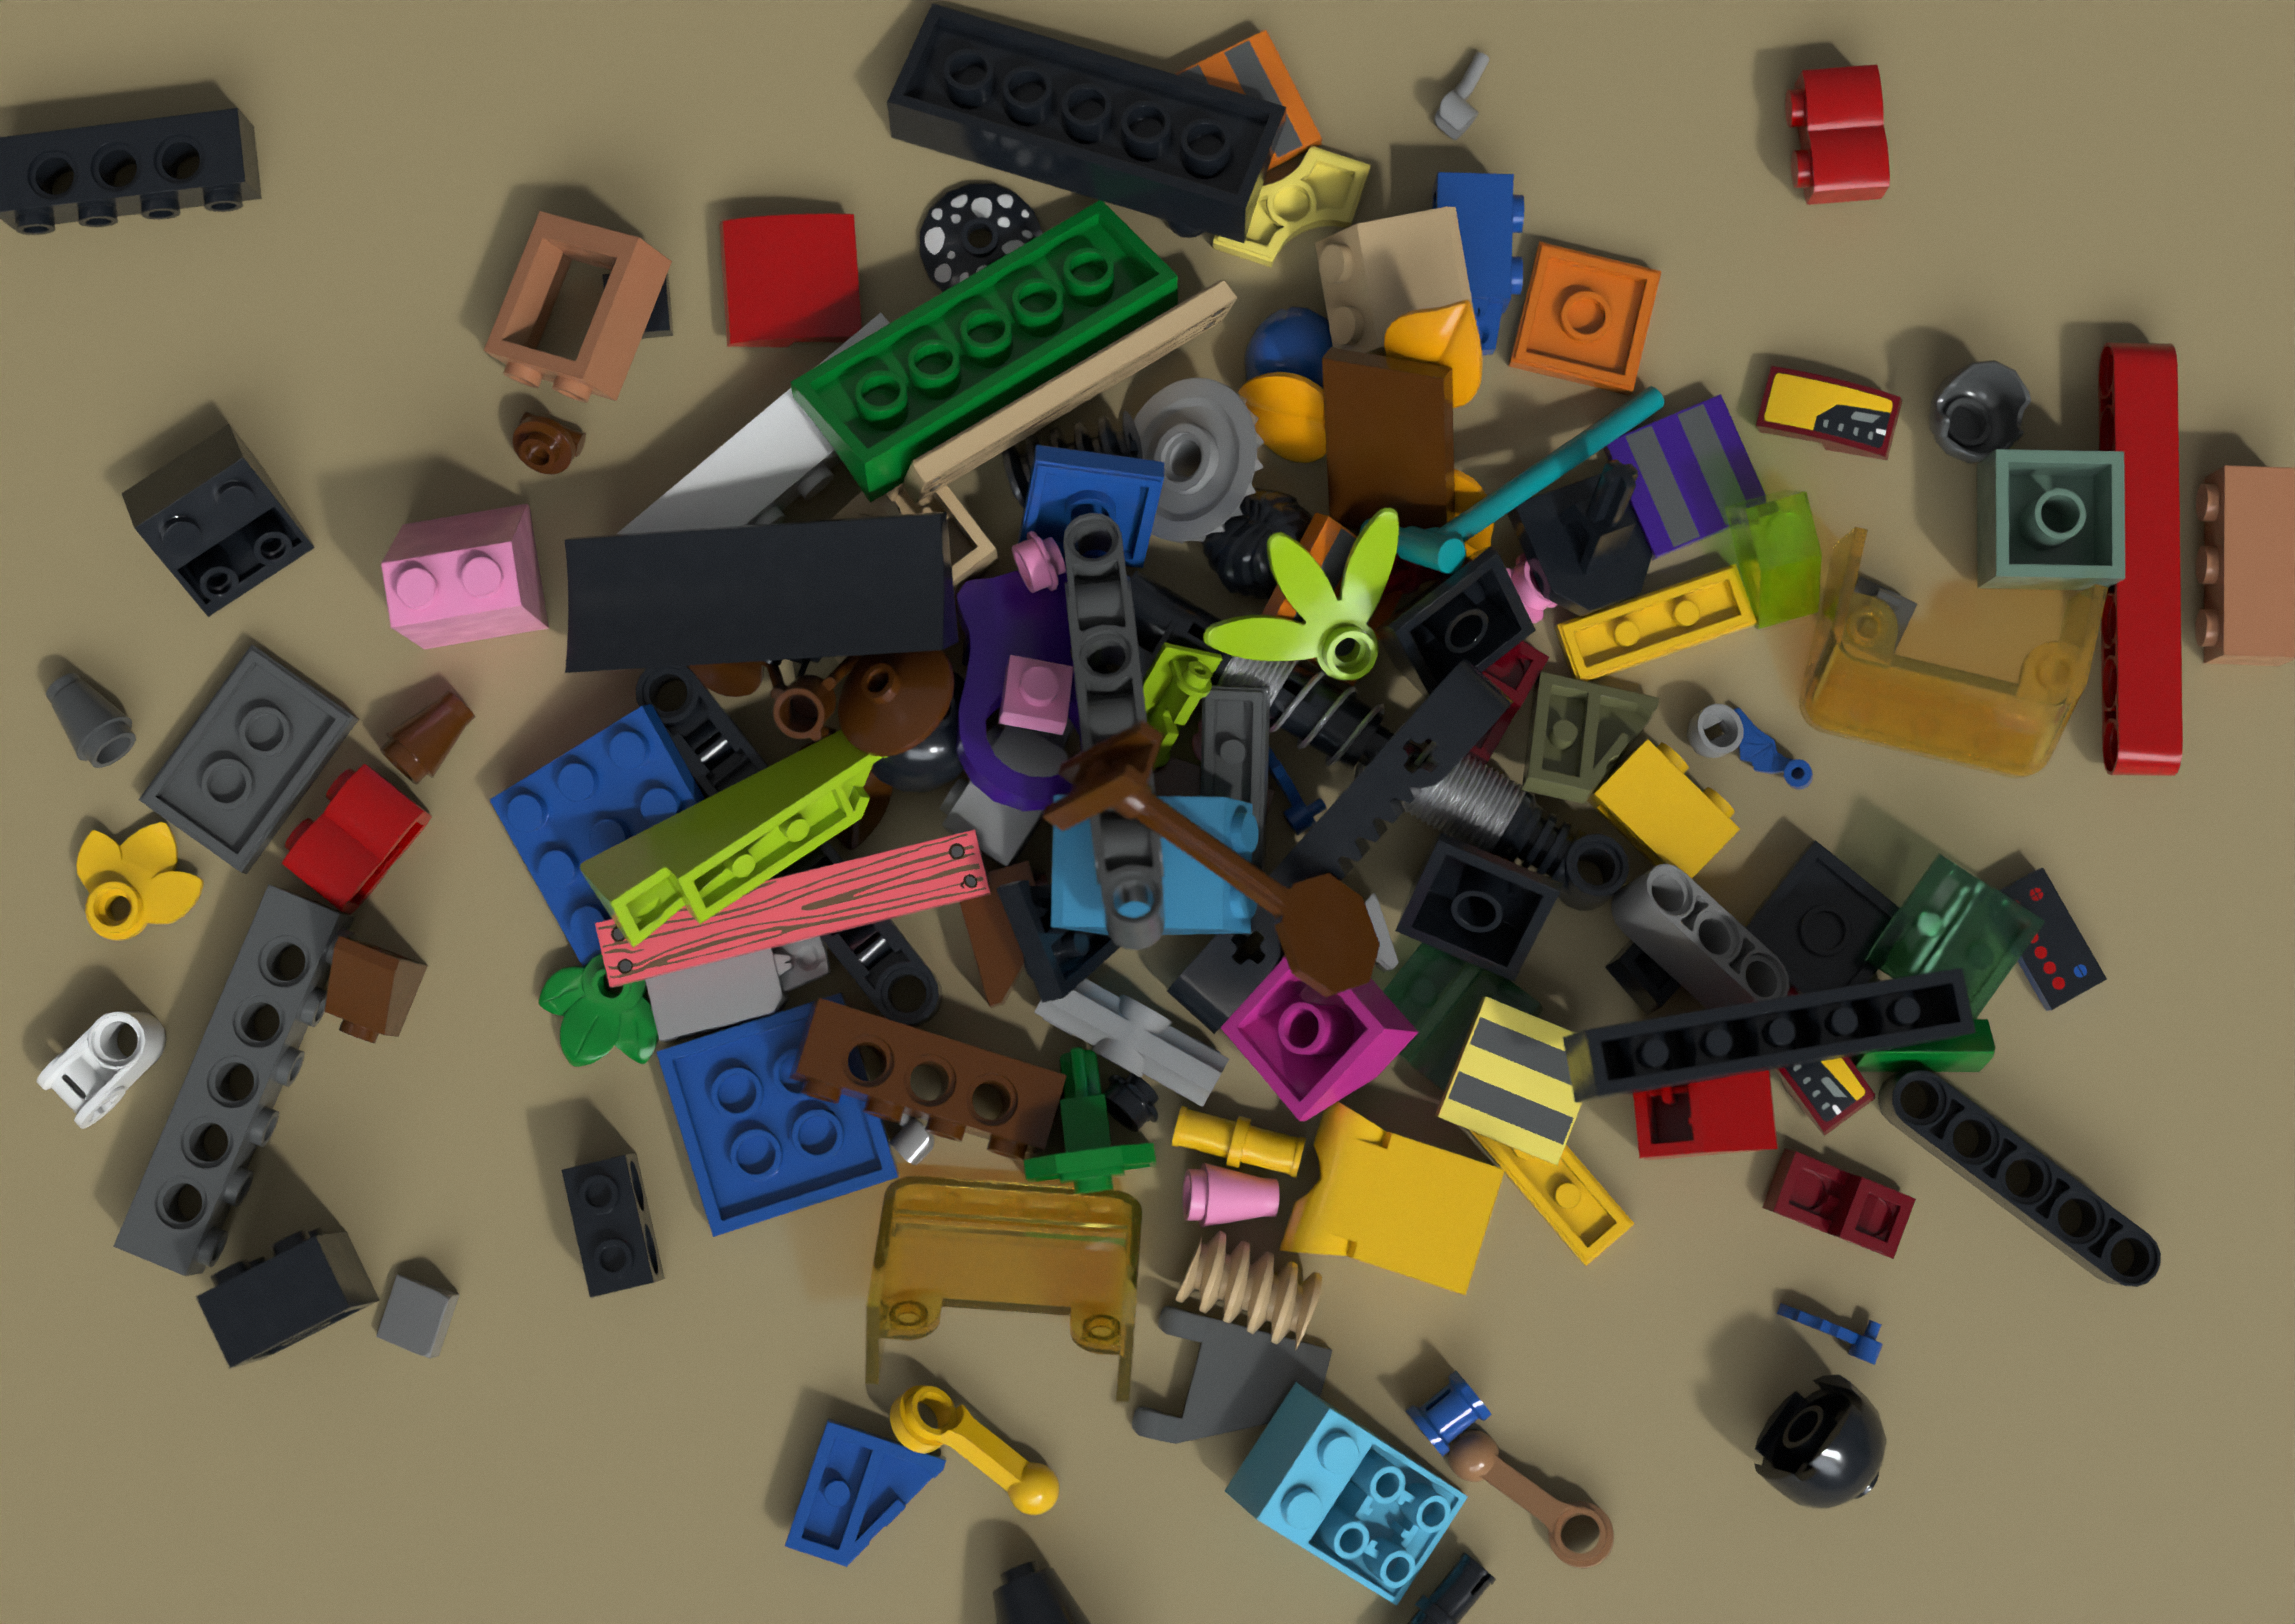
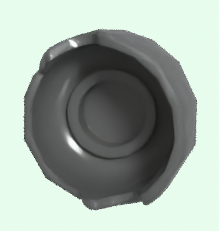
M1995 360L1972 362L1947 376L1935 390L1930 403V431L1934 434L1936 443L1947 455L1966 463L1981 462L1995 449L2011 448L2014 442L2023 436L2024 431L2021 427L2023 413L2031 402L2029 390L2016 370Z

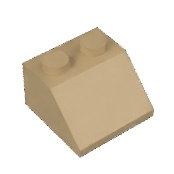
M1446 206L1357 223L1315 242L1333 348L1386 356L1384 347L1386 330L1400 315L1418 309L1442 307L1461 300H1469L1473 309L1456 207Z

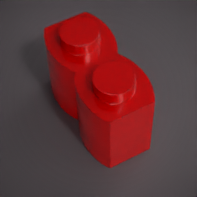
M1878 65L1802 70L1794 89L1787 90L1785 96L1787 125L1789 128L1797 127L1800 141V150H1793L1791 157V174L1794 188H1803L1806 205L1882 199L1890 187V166Z
M365 763L356 772L351 768L345 770L332 783L326 793V798L331 802L324 813L315 821L307 818L292 831L284 845L289 852L282 862L285 867L336 908L349 915L374 891L390 867L405 853L432 818V815Z

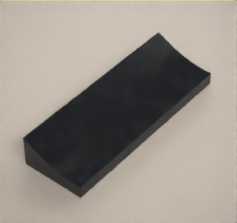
M934 3L931 4L887 100L891 137L1167 221L1182 222L1191 228L1241 243L1245 242L1266 173L1285 125L1287 108Z
M947 512L586 536L565 540L568 577V638L565 673L944 650L958 642Z

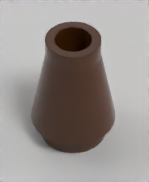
M447 691L440 699L387 732L386 735L389 740L379 750L394 767L417 785L426 775L431 778L434 777L466 726L475 718V715L457 696Z

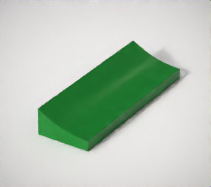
M1099 200L791 381L793 398L834 448L871 503L904 483V478L913 460L1178 305V275L1103 201Z

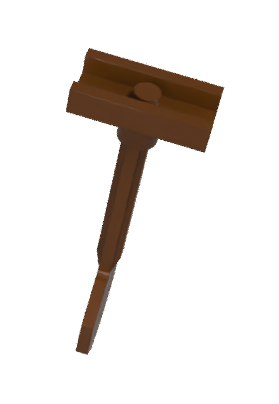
M1142 720L1061 763L1058 775L1073 786L1069 795L1046 806L1042 816L1045 820L1061 831H1065L1110 807L1127 819L1135 817L1272 913L1275 918L1274 927L1291 973L1324 997H1329L1370 982L1380 943L1363 897L1330 873L1284 887L1154 795L1151 785L1147 782L1163 734Z

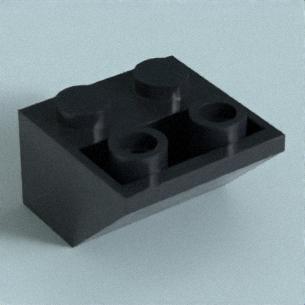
M230 424L121 493L134 529L208 617L315 548L263 466Z

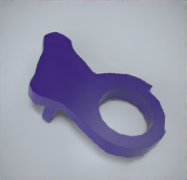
M1017 570L989 579L966 581L957 594V616L966 635L963 644L962 664L967 666L958 711L956 737L958 759L971 782L991 800L1021 811L1045 810L1047 805L1053 803L1054 795H1069L1073 785L1058 774L1051 777H1033L1010 769L993 752L987 740L985 721L1001 706L1005 670L1010 655L1074 667L1070 653L1072 646L1065 582H1068L1067 570L1065 573L1058 575L1059 583L1054 591H1050L1046 587L1031 593ZM1073 670L1068 718L1080 736L1082 753L1081 729Z

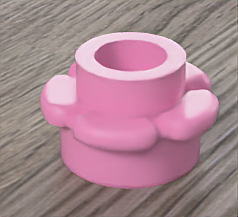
M1030 531L1027 533V540L1012 546L1016 566L1031 593L1046 587L1050 591H1054L1059 583L1058 575L1066 572L1064 559L1052 537L1042 540L1036 532Z

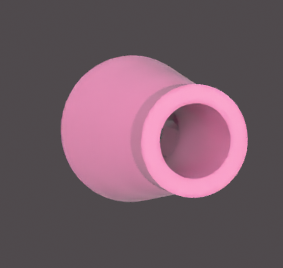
M1203 1163L1200 1169H1187L1182 1192L1184 1219L1186 1221H1199V1225L1202 1228L1258 1217H1276L1279 1208L1278 1180L1276 1178H1262Z

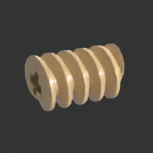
M1217 1231L1206 1244L1202 1243L1201 1237L1175 1300L1183 1303L1195 1289L1199 1290V1311L1206 1314L1218 1300L1224 1301V1322L1230 1324L1242 1310L1248 1312L1247 1332L1254 1334L1268 1320L1272 1322L1271 1342L1278 1344L1291 1330L1296 1333V1351L1317 1306L1322 1290V1275L1312 1272L1301 1285H1298V1264L1288 1262L1275 1275L1273 1253L1265 1251L1252 1265L1250 1264V1243L1241 1241L1230 1254H1227L1226 1233Z

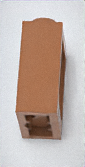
M540 211L484 352L506 365L503 371L506 377L526 386L539 388L541 381L545 380L553 383L552 389L580 402L588 403L591 394L617 401L672 261L639 237ZM572 260L611 270L576 361L536 350Z

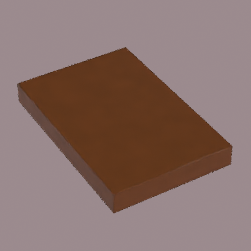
M1331 347L1322 357L1329 516L1344 527L1360 529L1363 522L1372 518L1379 510L1391 508L1398 514L1399 527L1416 526L1423 529L1442 527L1455 518L1452 368Z

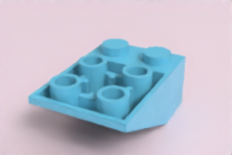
M1297 1382L1225 1489V1492L1258 1521L1396 1606L1468 1497Z

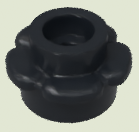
M1130 1073L1126 1079L1115 1074L1108 1078L1110 1084L1103 1094H1105L1107 1111L1116 1121L1128 1130L1138 1132L1146 1122L1150 1120L1155 1122L1158 1119V1112L1153 1105L1159 1098L1146 1081L1133 1073Z

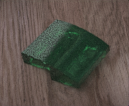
M1938 853L1864 959L1893 979L1963 968L1973 1019H1977L2046 921L1972 872Z
M1424 943L1420 944L1383 991L1418 1031L1416 1036L1403 1048L1398 1056L1443 1092L1446 1089L1482 996L1489 997L1535 1017H1538L1544 1009L1541 1003L1509 979Z

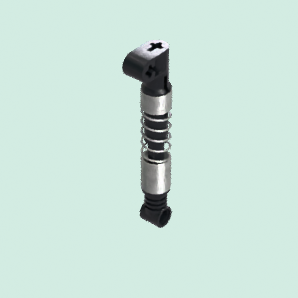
M1136 571L1131 577L1138 645H1140L1138 650L1142 680L1164 643L1221 654L1222 660L1210 679L1212 684L1270 686L1269 733L1277 731L1279 728L1298 738V749L1310 745L1327 755V766L1339 762L1353 770L1358 762L1354 780L1362 772L1364 765L1367 766L1396 734L1380 725L1385 716L1383 703L1378 704L1374 708L1366 705L1355 698V687L1342 691L1327 682L1328 676L1323 670L1315 675L1298 665L1299 660L1258 661L1221 652L1207 645L1204 641L1206 629L1210 625L1222 621L1221 619L1139 571ZM1112 663L1098 665L1093 671L1099 674H1111L1112 672L1106 668L1108 664L1111 665ZM1434 741L1425 750L1414 745L1416 751L1411 759L1416 765L1421 766L1426 761L1433 762L1436 766L1438 765V762L1432 756L1437 748ZM1470 754L1465 755L1439 783L1431 787L1420 788L1422 792L1411 804L1401 801L1405 812H1410L1411 816L1416 815V818H1421L1422 822L1427 821V825H1432L1433 829L1438 828L1439 832L1443 831L1446 835L1449 834L1451 837L1512 863L1516 858H1519L1521 860L1519 866L1527 869L1532 866L1535 868L1534 872L1541 875L1546 874L1550 879L1562 883L1558 898L1573 909L1589 911L1604 905L1626 882L1629 862L1623 847L1611 837L1602 834H1587L1580 829L1573 835L1569 833L1572 825L1564 821L1560 827L1557 826L1555 823L1558 816L1550 813L1545 819L1541 816L1544 808L1537 805L1534 793L1523 791L1520 783L1515 784V780L1510 781L1509 777L1504 778V774L1499 775L1498 770L1493 771V768H1488L1487 764L1482 765L1481 761L1477 762L1476 757L1471 758ZM1578 861H1589L1599 867L1603 875V884L1593 885L1581 878L1578 872Z

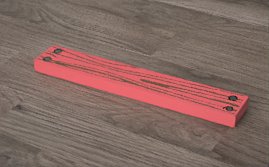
M975 830L765 881L701 924L695 920L688 912L686 906H684L635 947H632L613 919L595 923L609 986L617 987L989 895L991 891Z

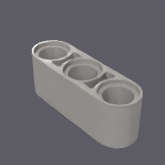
M1669 864L1658 865L1624 885L1614 894L1611 909L1617 926L1705 1008L1714 1009L1787 996L1789 976L1785 966L1778 957L1678 867Z

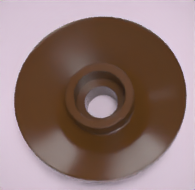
M943 650L864 655L847 676L839 697L838 718L840 727L847 740L860 751L879 757L904 753L923 742L941 723L952 700L954 673L949 658Z

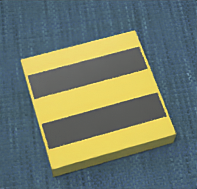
M1482 996L1435 1116L1558 1165L1582 1105V1102L1575 1103L1563 1042V1037L1575 1033L1489 997Z

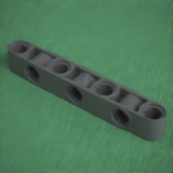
M1087 513L1071 521L1064 532L1063 541L1068 582H1065L1083 752L1142 720L1147 723L1130 576L1126 575L1122 535L1119 526L1110 517L1099 513ZM1090 550L1106 552L1102 557L1095 559L1082 556V554ZM1112 663L1121 667L1111 674H1099L1093 671L1098 665ZM1152 769L1147 783L1151 785L1152 793L1155 795V786ZM1110 807L1090 817L1097 885L1101 884L1105 927L1108 936L1115 944L1125 949L1141 950L1150 947L1158 941L1165 927L1162 883L1164 866L1161 837L1135 817L1127 819ZM1132 901L1142 902L1150 907L1148 912L1139 917H1126L1118 912L1121 906Z

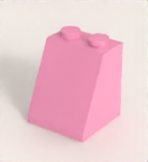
M528 504L403 524L381 563L391 628L423 649L549 628L530 506Z

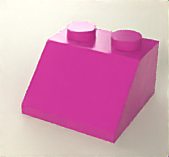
M1286 957L1278 963L1220 1027L1299 1121L1310 1119L1375 1079L1418 1033L1416 1028L1372 979H1370L1369 983L1324 997L1291 973Z

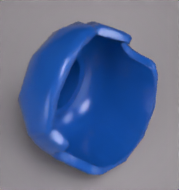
M1291 306L1287 310L1281 308L1269 315L1256 328L1247 345L1244 356L1246 380L1248 381L1253 377L1267 373L1288 372L1306 377L1323 389L1322 357L1331 347L1333 348L1328 319L1307 307Z

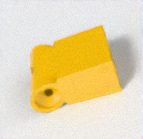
M1338 1101L1324 1109L1313 1142L1319 1159L1320 1179L1310 1192L1294 1202L1279 1250L1348 1256L1466 1296L1505 1170L1387 1132Z

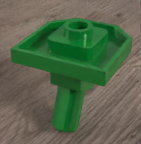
M1082 1047L1071 1048L1070 1052L1062 1054L1059 1060L1060 1073L1067 1075L1062 1090L1063 1099L1060 1100L1066 1153L1025 1159L1026 1180L1029 1183L1059 1179L1061 1184L1074 1183L1075 1194H1084L1114 1189L1112 1177L1124 1176L1125 1170L1157 1166L1154 1143L1112 1147L1105 1094L1101 1092L1098 1059L1095 1052L1083 1050Z

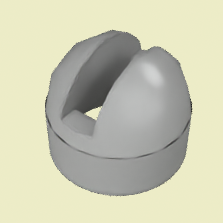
M1712 704L1700 710L1692 717L1688 724L1686 735L1696 754L1706 758H1718L1734 751L1741 744L1744 729L1739 715L1732 708L1724 704ZM1719 723L1724 735L1708 740L1704 730Z

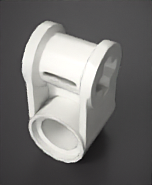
M140 1011L107 1013L97 1019L71 1047L53 1059L40 1073L37 1083L44 1090L52 1088L76 1113L74 1122L82 1129L87 1128L114 1108L124 1096L126 1090L160 1058L166 1044L165 1030L160 1021L149 1013ZM127 1023L134 1028L138 1038L137 1047L129 1057L122 1054L117 1043L118 1033Z

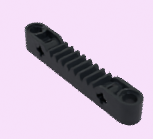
M1464 658L1269 876L1284 887L1327 873L1342 881L1354 868L1350 859L1359 862L1371 849L1367 840L1376 843L1388 830L1383 820L1394 823L1405 811L1400 800L1411 804L1422 792L1420 788L1434 786L1443 780L1514 701ZM1427 738L1434 741L1437 748L1432 756L1438 762V765L1436 766L1430 761L1424 762L1421 766L1416 765L1411 759L1416 749L1410 743V740L1412 739L1418 744L1423 743ZM1257 904L1256 912L1251 917V934L1256 930L1265 938L1260 945V949L1250 954L1242 947L1247 940L1246 936L1251 934H1216L1167 990L1172 997L1213 1034L1218 1031L1285 955L1274 927L1275 918L1273 914Z
M686 666L646 668L640 675L635 688L636 701L639 707L649 704L653 705L692 776L709 797L769 767L709 689ZM678 680L684 682L687 687L685 703L675 711L665 712L660 710L657 705L659 689L669 681ZM826 841L774 875L773 878L776 879L845 861L830 842ZM891 919L820 936L880 1013L887 1019L911 1027L921 1026L932 1020L939 1011L943 996L942 986L937 976ZM881 934L880 938L858 954L859 950ZM914 976L923 982L926 988V998L919 1009L904 1013L895 1007L892 1001V991L894 985L900 979Z

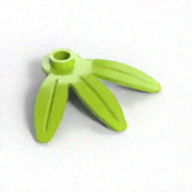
M1383 508L1362 529L1348 555L1342 576L1340 597L1336 598L1322 568L1303 545L1285 533L1277 532L1272 534L1267 541V553L1271 571L1281 592L1304 621L1298 622L1271 615L1233 617L1210 625L1204 633L1205 643L1226 654L1258 661H1295L1316 658L1323 672L1336 680L1348 681L1365 676L1373 668L1379 651L1377 636L1367 622L1382 596L1395 560L1399 534L1397 512L1391 508ZM1346 638H1353L1355 640V646L1349 654L1345 656L1335 654V648L1342 640Z

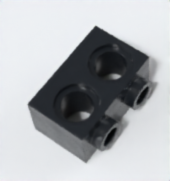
M625 1154L563 1169L562 1175L590 1298L665 1279L637 1154Z

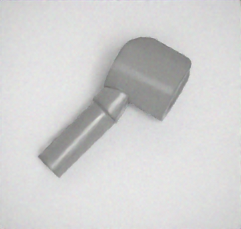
M1477 52L1460 83L1443 98L1440 108L1434 116L1435 124L1453 140H1457L1462 136L1479 114L1466 100L1472 94L1490 60L1484 53Z
M903 1114L899 1123L903 1129L889 1143L906 1161L917 1165L933 1149L934 1137L925 1131L926 1127L915 1117Z

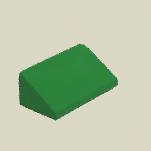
M1973 1019L1976 1033L1944 1041L1852 1056L1851 1061L1859 1072H1903L1914 1070L1929 1072H1980L1994 1057L1996 1046L1988 1019Z

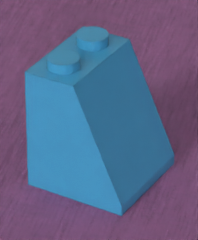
M1054 795L1053 802L1067 795ZM1157 796L1252 863V852L1256 849L1258 843V824L1252 814V803L1227 797ZM1090 818L1065 831H1061L1053 825L1051 927L1108 935L1105 927L1101 884L1097 885ZM1160 836L1164 866L1162 883L1165 907V927L1162 935L1251 934V917L1256 912L1257 903ZM1132 901L1121 906L1118 912L1126 917H1139L1148 912L1150 907L1142 902Z

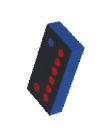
M2044 868L2036 869L1982 899L2046 1011L2059 1007L2107 980Z

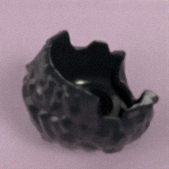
M1254 488L1256 493L1245 496L1240 504L1243 515L1230 517L1225 522V532L1210 533L1206 535L1204 542L1201 543L1203 545V552L1208 558L1210 568L1218 574L1222 584L1230 593H1239L1245 597L1252 596L1258 599L1269 600L1277 586L1267 553L1269 537L1274 533L1282 532L1300 543L1313 517L1298 504L1297 498L1290 494L1276 490Z

